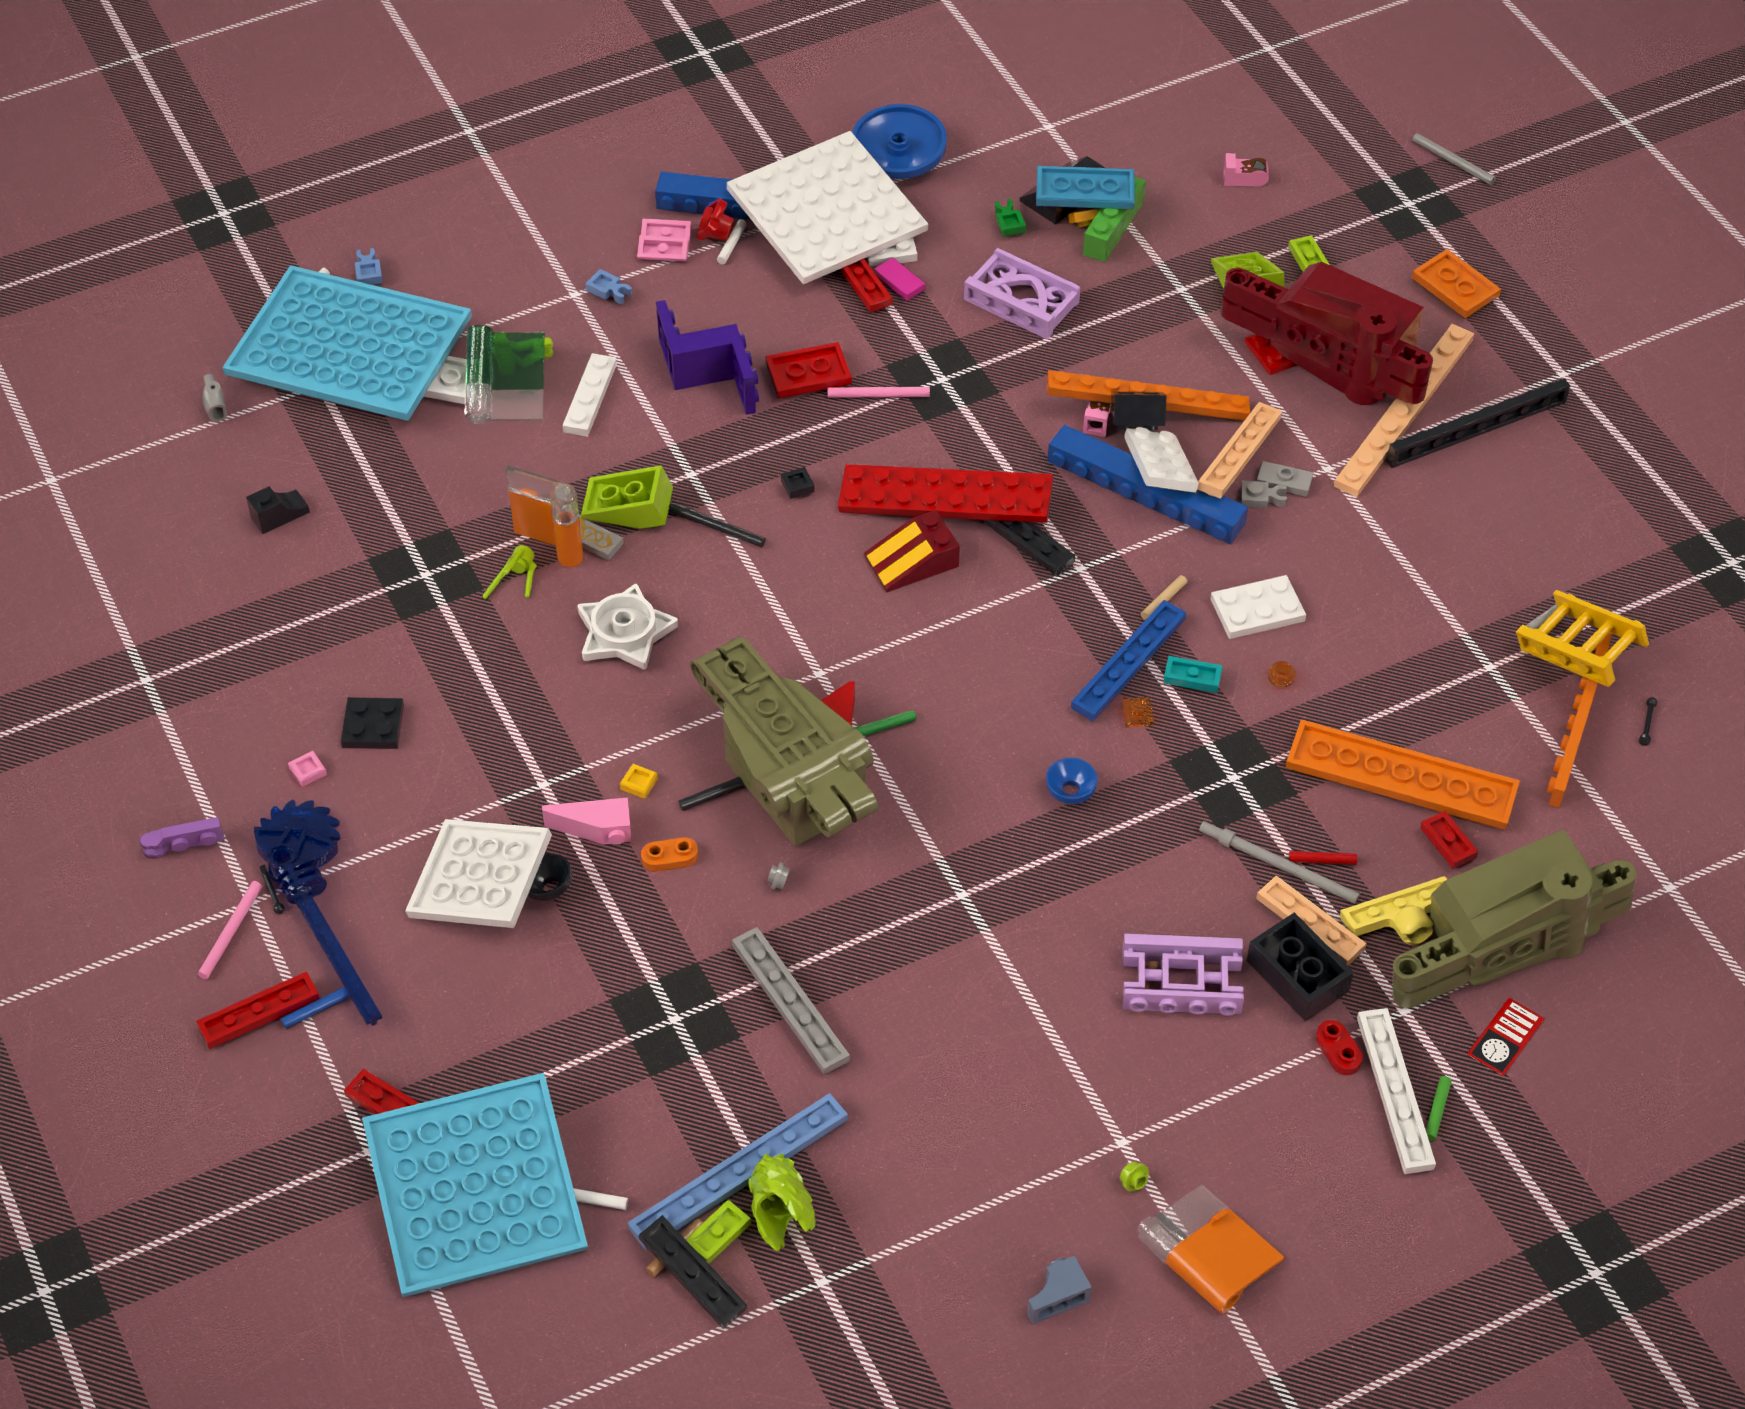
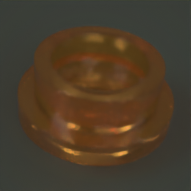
M1278 661L1269 668L1268 679L1273 685L1287 687L1295 681L1296 673L1290 663Z

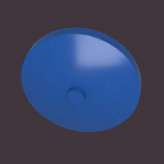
M891 104L878 107L861 117L852 131V134L890 179L912 178L932 170L944 157L947 147L946 130L939 118L926 109L909 104Z

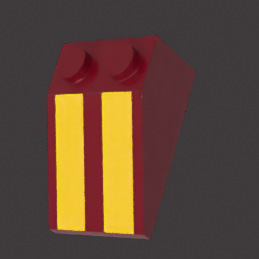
M936 509L910 519L865 551L864 556L885 591L890 592L959 567L960 546Z

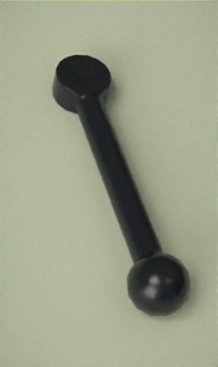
M1650 697L1646 701L1648 710L1644 732L1639 738V743L1643 746L1649 745L1651 741L1649 730L1653 709L1657 705V700L1654 697Z
M265 864L259 866L261 874L274 903L273 911L276 914H281L284 912L285 907L278 900Z

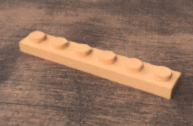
M1259 402L1200 478L1197 489L1221 499L1279 422L1282 411Z

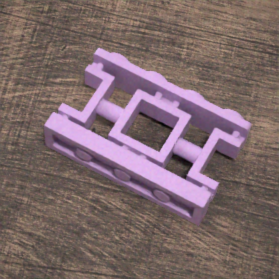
M1124 934L1122 949L1123 966L1138 967V982H1124L1123 1009L1135 1012L1149 1010L1164 1013H1219L1225 1016L1241 1014L1244 1003L1243 987L1228 986V971H1241L1243 939ZM1145 961H1161V969H1145ZM1204 963L1220 964V972L1204 971ZM1169 968L1197 969V985L1170 984ZM1145 981H1161V990L1145 989ZM1204 983L1220 984L1221 992H1204Z

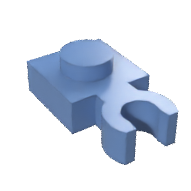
M370 248V254L366 256L361 254V250H357L358 262H355L357 281L370 285L383 283L380 261L376 259L374 248Z
M601 269L585 283L586 291L605 300L612 296L619 304L625 303L623 294L632 295L630 285L620 284V278Z

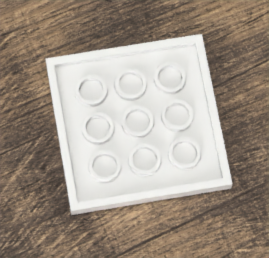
M445 819L406 908L408 917L514 928L552 834L549 828Z

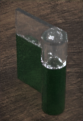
M484 325L468 327L465 417L471 423L482 424L485 421H543L545 332H493L492 328Z

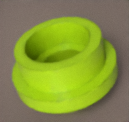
M1135 1161L1127 1164L1120 1174V1181L1123 1183V1187L1129 1192L1142 1189L1148 1182L1149 1169L1143 1163Z

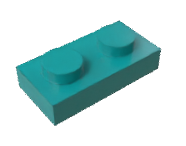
M1168 656L1163 683L1218 693L1223 665Z

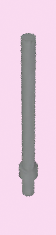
M1205 821L1202 822L1199 828L1200 832L1219 840L1218 843L1227 848L1232 846L1351 903L1356 904L1359 898V893L1237 837L1234 831L1227 828L1222 830Z

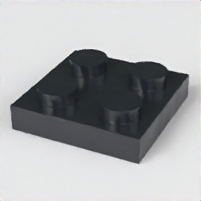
M348 697L341 736L342 748L398 749L404 709L403 698Z

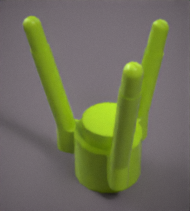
M519 545L514 549L504 568L483 594V599L488 598L503 577L511 570L516 573L527 571L525 597H530L533 573L537 565L532 562L535 554L529 547Z

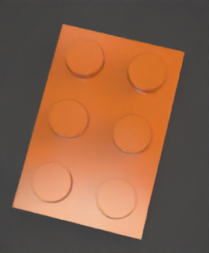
M1448 249L1413 270L1411 277L1464 318H1467L1499 297L1501 288Z

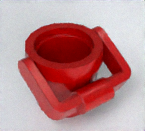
M721 198L706 207L696 235L699 240H704L707 237L721 241L728 240L733 230L735 219L723 214L727 202Z

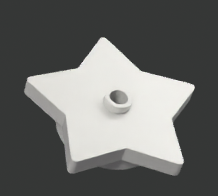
M637 584L632 585L623 593L608 596L600 602L577 605L578 613L589 630L582 651L584 661L618 657L645 670L648 666L653 643L678 627L676 617L653 609L652 605L644 598Z

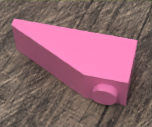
M628 797L542 806L544 826L600 844L617 845L624 842H632Z

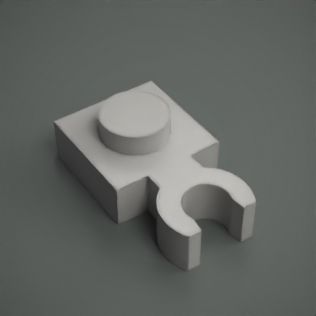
M1242 480L1241 504L1251 508H1267L1268 503H1272L1277 507H1284L1287 497H1285L1287 487L1277 485L1273 488H1268V482Z

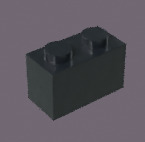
M1111 392L1110 422L1113 425H1117V429L1126 430V428L1133 429V426H1143V428L1148 430H1158V426H1165L1167 395L1163 392Z

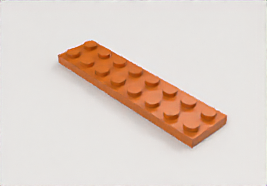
M1302 719L1285 767L1439 812L1446 811L1450 815L1503 830L1507 828L1520 780Z

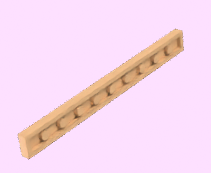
M1454 324L1450 325L1430 352L1433 357V364L1424 401L1418 404H1409L1396 398L1335 479L1334 487L1358 497L1388 456L1390 444L1403 436L1471 344L1474 338L1473 332Z

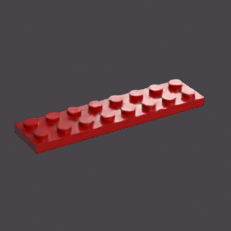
M845 464L838 509L840 513L919 516L937 509L942 518L1047 523L1053 474Z

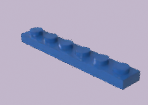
M1163 600L1071 701V709L1094 722L1185 621L1187 612Z

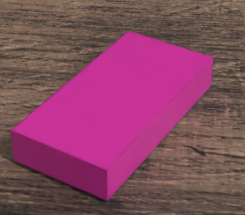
M893 257L874 268L876 276L906 301L925 290V283Z

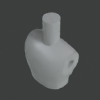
M207 374L203 377L205 382L202 394L204 409L211 421H222L227 417L223 391L220 384L214 380L213 375Z

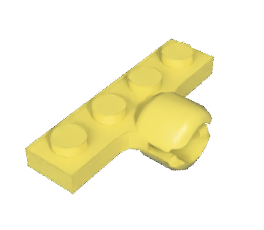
M1443 876L1342 909L1340 919L1347 929L1356 936L1384 927H1391L1395 929L1404 943L1412 946L1420 945L1428 940L1433 932V922L1426 914L1431 912V894L1447 878Z

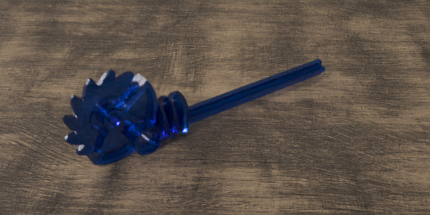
M291 800L284 806L283 810L273 806L270 813L271 819L261 818V827L254 826L256 849L260 856L268 863L270 878L280 886L287 901L298 906L366 1025L371 1024V1026H374L378 1020L382 1019V1015L313 899L320 895L327 887V882L321 876L318 867L328 863L338 853V845L335 841H339L341 837L334 827H338L340 821L332 816H328L331 812L330 808L314 807L313 800L303 802L296 806L294 800Z

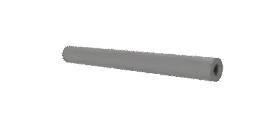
M1416 133L1412 141L1489 185L1495 182L1496 177L1421 134Z

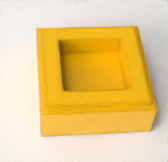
M632 764L620 782V790L646 799L658 780V773Z

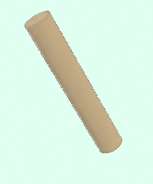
M1182 575L1177 577L1141 612V617L1146 620L1163 600L1168 602L1187 584V579Z

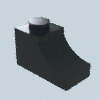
M268 486L246 497L250 517L262 534L310 513L308 504L297 489L290 492L277 493Z

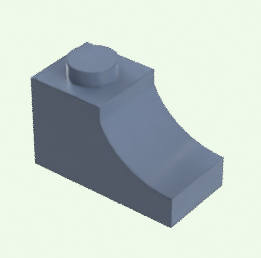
M1075 1256L1067 1259H1056L1046 1267V1285L1039 1294L1028 1300L1027 1315L1033 1325L1090 1302L1092 1287Z

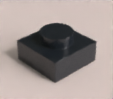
M805 467L781 474V482L790 499L815 492L814 483Z

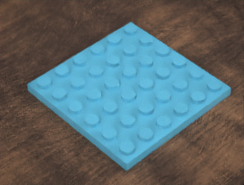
M544 1073L362 1118L402 1298L588 1250Z

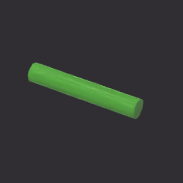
M1441 1076L1427 1123L1426 1133L1430 1142L1436 1141L1452 1080L1447 1076Z

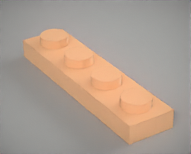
M1275 876L1257 892L1256 899L1282 919L1295 912L1347 966L1365 950L1366 943L1278 876Z

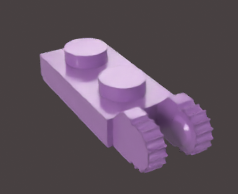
M215 817L151 831L141 836L139 842L144 849L145 856L154 859L155 857H163L168 851L180 852L188 849V847L210 846L216 842L225 841L219 818Z

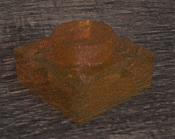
M1149 697L1122 699L1121 707L1126 728L1153 725L1154 716Z

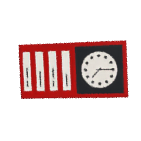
M1508 998L1467 1055L1504 1076L1545 1018Z

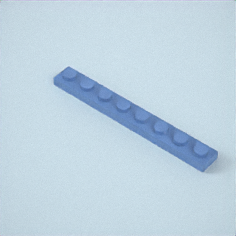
M830 1093L629 1221L628 1229L644 1250L647 1251L648 1248L638 1239L639 1234L660 1216L663 1215L678 1231L746 1187L755 1165L763 1158L764 1154L767 1153L769 1156L774 1157L783 1153L784 1158H791L848 1121V1114Z

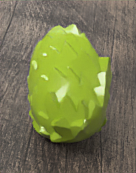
M766 1153L755 1165L752 1176L748 1181L750 1192L753 1194L751 1209L762 1238L775 1251H780L785 1246L784 1237L789 1221L794 1218L795 1221L798 1220L805 1232L809 1229L812 1231L816 1224L815 1212L811 1203L813 1200L803 1184V1178L794 1167L795 1162L789 1158H784L783 1153L774 1157Z

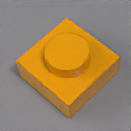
M1094 209L1068 214L1069 223H1077L1078 227L1088 226L1092 223L1098 210Z

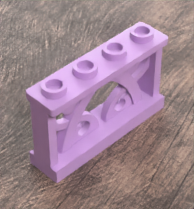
M999 248L994 251V254L973 277L969 276L964 282L965 301L1047 340L1053 334L1055 327L1074 306L1076 307L1079 304L1080 286ZM995 270L1000 271V278L994 275L993 272ZM989 278L991 281L985 284L984 282ZM1030 285L1035 290L1038 299L1025 298L1019 300L1012 296L1010 286ZM1059 299L1062 300L1061 303H1051V302H1056V301H1058ZM1047 309L1054 310L1052 314L1046 312Z

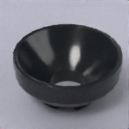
M544 854L528 896L534 900L547 901L558 898L571 884L573 877L568 860L560 854ZM551 881L558 882L555 889L551 891L543 890L547 883Z

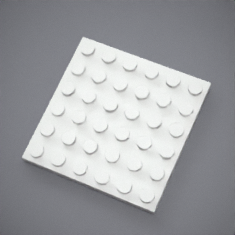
M851 131L727 182L729 193L803 285L928 231L926 220Z

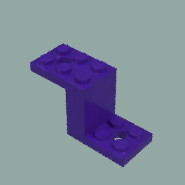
M666 300L657 301L658 338L674 389L679 390L734 379L745 414L756 413L755 402H759V394L755 384L759 383L756 369H751L750 351H745L746 339L744 333H739L737 324L680 334L679 327H674L675 316L673 309L668 310Z

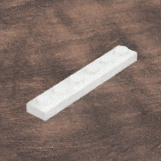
M1388 1008L1358 1012L1357 1020L1404 1174L1434 1170L1436 1162Z

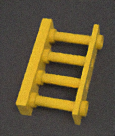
M1555 590L1553 593L1557 609L1538 629L1522 625L1516 631L1522 651L1607 687H1610L1615 681L1612 663L1632 642L1645 648L1649 645L1645 625L1641 622L1633 621L1578 599L1572 594H1566ZM1566 615L1577 619L1560 638L1547 635ZM1587 624L1599 628L1582 647H1575L1569 644ZM1609 633L1621 637L1604 656H1597L1591 653Z

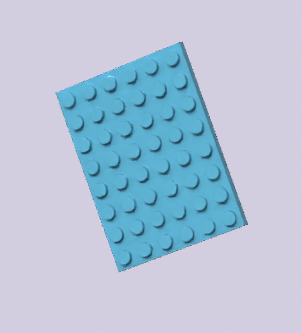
M290 265L222 369L224 375L409 421L470 321L472 312L469 308Z

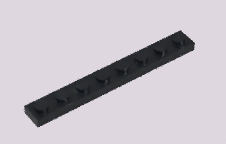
M1566 379L1551 382L1546 386L1529 390L1522 395L1508 398L1493 406L1484 407L1474 413L1463 415L1447 423H1441L1434 428L1420 431L1410 437L1396 440L1389 446L1387 463L1391 468L1564 404L1567 401L1570 384Z

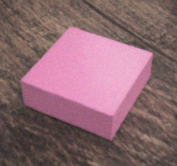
M314 751L288 763L289 769L301 787L327 776L325 767Z

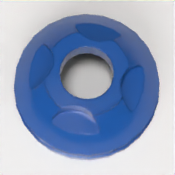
M1079 758L1060 759L1049 767L1046 774V785L1049 793L1053 798L1063 803H1082L1094 794L1097 787L1098 778L1095 769L1088 762ZM1074 785L1079 791L1076 794H1067L1063 791V787Z

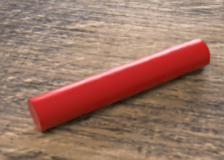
M1289 851L1288 860L1294 863L1357 865V854Z

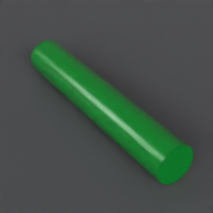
M910 710L854 728L863 736L916 721V715L914 710Z

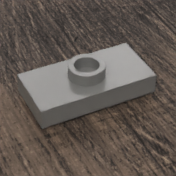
M1263 461L1257 481L1268 482V488L1283 485L1287 487V493L1307 497L1314 472Z

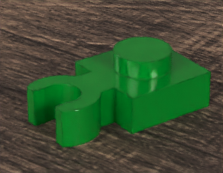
M1007 199L1006 207L1000 206L999 202L995 201L996 223L1002 237L1026 233L1025 221L1019 209L1013 210V201Z

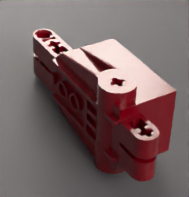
M1322 261L1309 265L1290 289L1242 268H1233L1227 271L1221 304L1222 317L1229 322L1271 340V345L1275 346L1282 356L1338 391L1345 393L1347 398L1353 403L1372 405L1379 400L1382 401L1387 394L1409 404H1418L1425 399L1433 357L1430 353L1416 347L1423 306Z

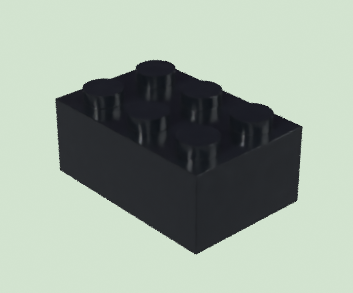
M1295 912L1251 940L1246 961L1304 1021L1350 991L1354 972Z

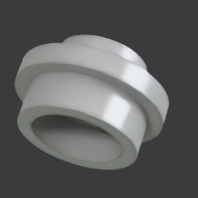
M779 862L778 867L774 865L771 867L767 882L772 883L770 887L772 890H775V888L782 890L790 868L783 866V862Z

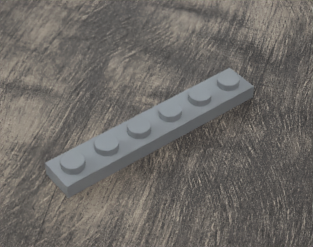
M758 927L732 939V946L822 1073L825 1075L850 1061L849 1053Z

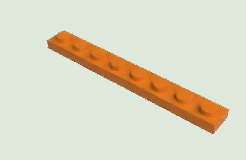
M1048 370L1046 377L1047 395L1111 403L1112 391L1163 392L1167 395L1166 411L1245 421L1250 414L1249 397L1237 394L1233 395Z
M1609 633L1594 649L1596 650L1594 655L1604 656L1608 652L1613 634ZM1583 676L1578 688L1584 690L1583 694L1577 693L1572 708L1577 710V714H1570L1566 730L1571 731L1570 736L1564 734L1560 746V751L1565 753L1564 756H1557L1553 769L1558 775L1557 778L1551 776L1546 791L1552 794L1549 805L1560 808L1598 684Z

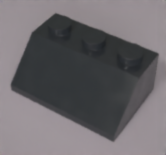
M1088 156L1068 162L1063 166L1105 168ZM1037 185L1020 197L1021 203L1053 224H1057L1078 208L1036 206Z

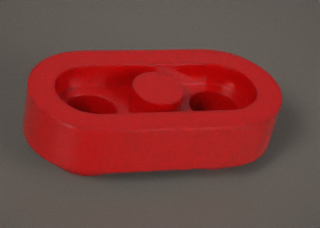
M1335 1020L1322 1022L1318 1026L1316 1033L1318 1046L1336 1072L1342 1075L1355 1074L1360 1069L1363 1057L1360 1049L1343 1024ZM1328 1031L1335 1032L1336 1034L1332 1035ZM1344 1054H1349V1055L1352 1056V1057H1351V1058H1346V1057H1344L1343 1055H1344Z

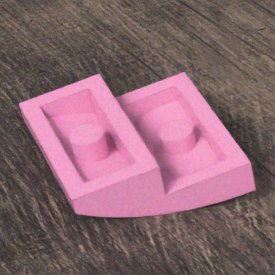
M643 219L641 235H639L637 259L686 262L692 229L691 221Z

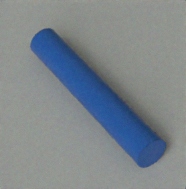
M343 987L280 1018L284 1028L287 1029L349 998V995Z

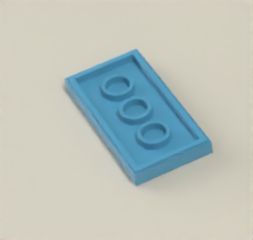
M1037 166L1036 206L1134 209V169Z

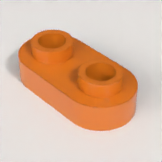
M687 837L650 842L641 851L643 866L653 872L689 867L698 860L699 856L697 843Z

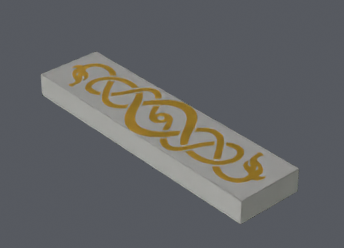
M579 517L583 549L609 561L624 544L623 537Z

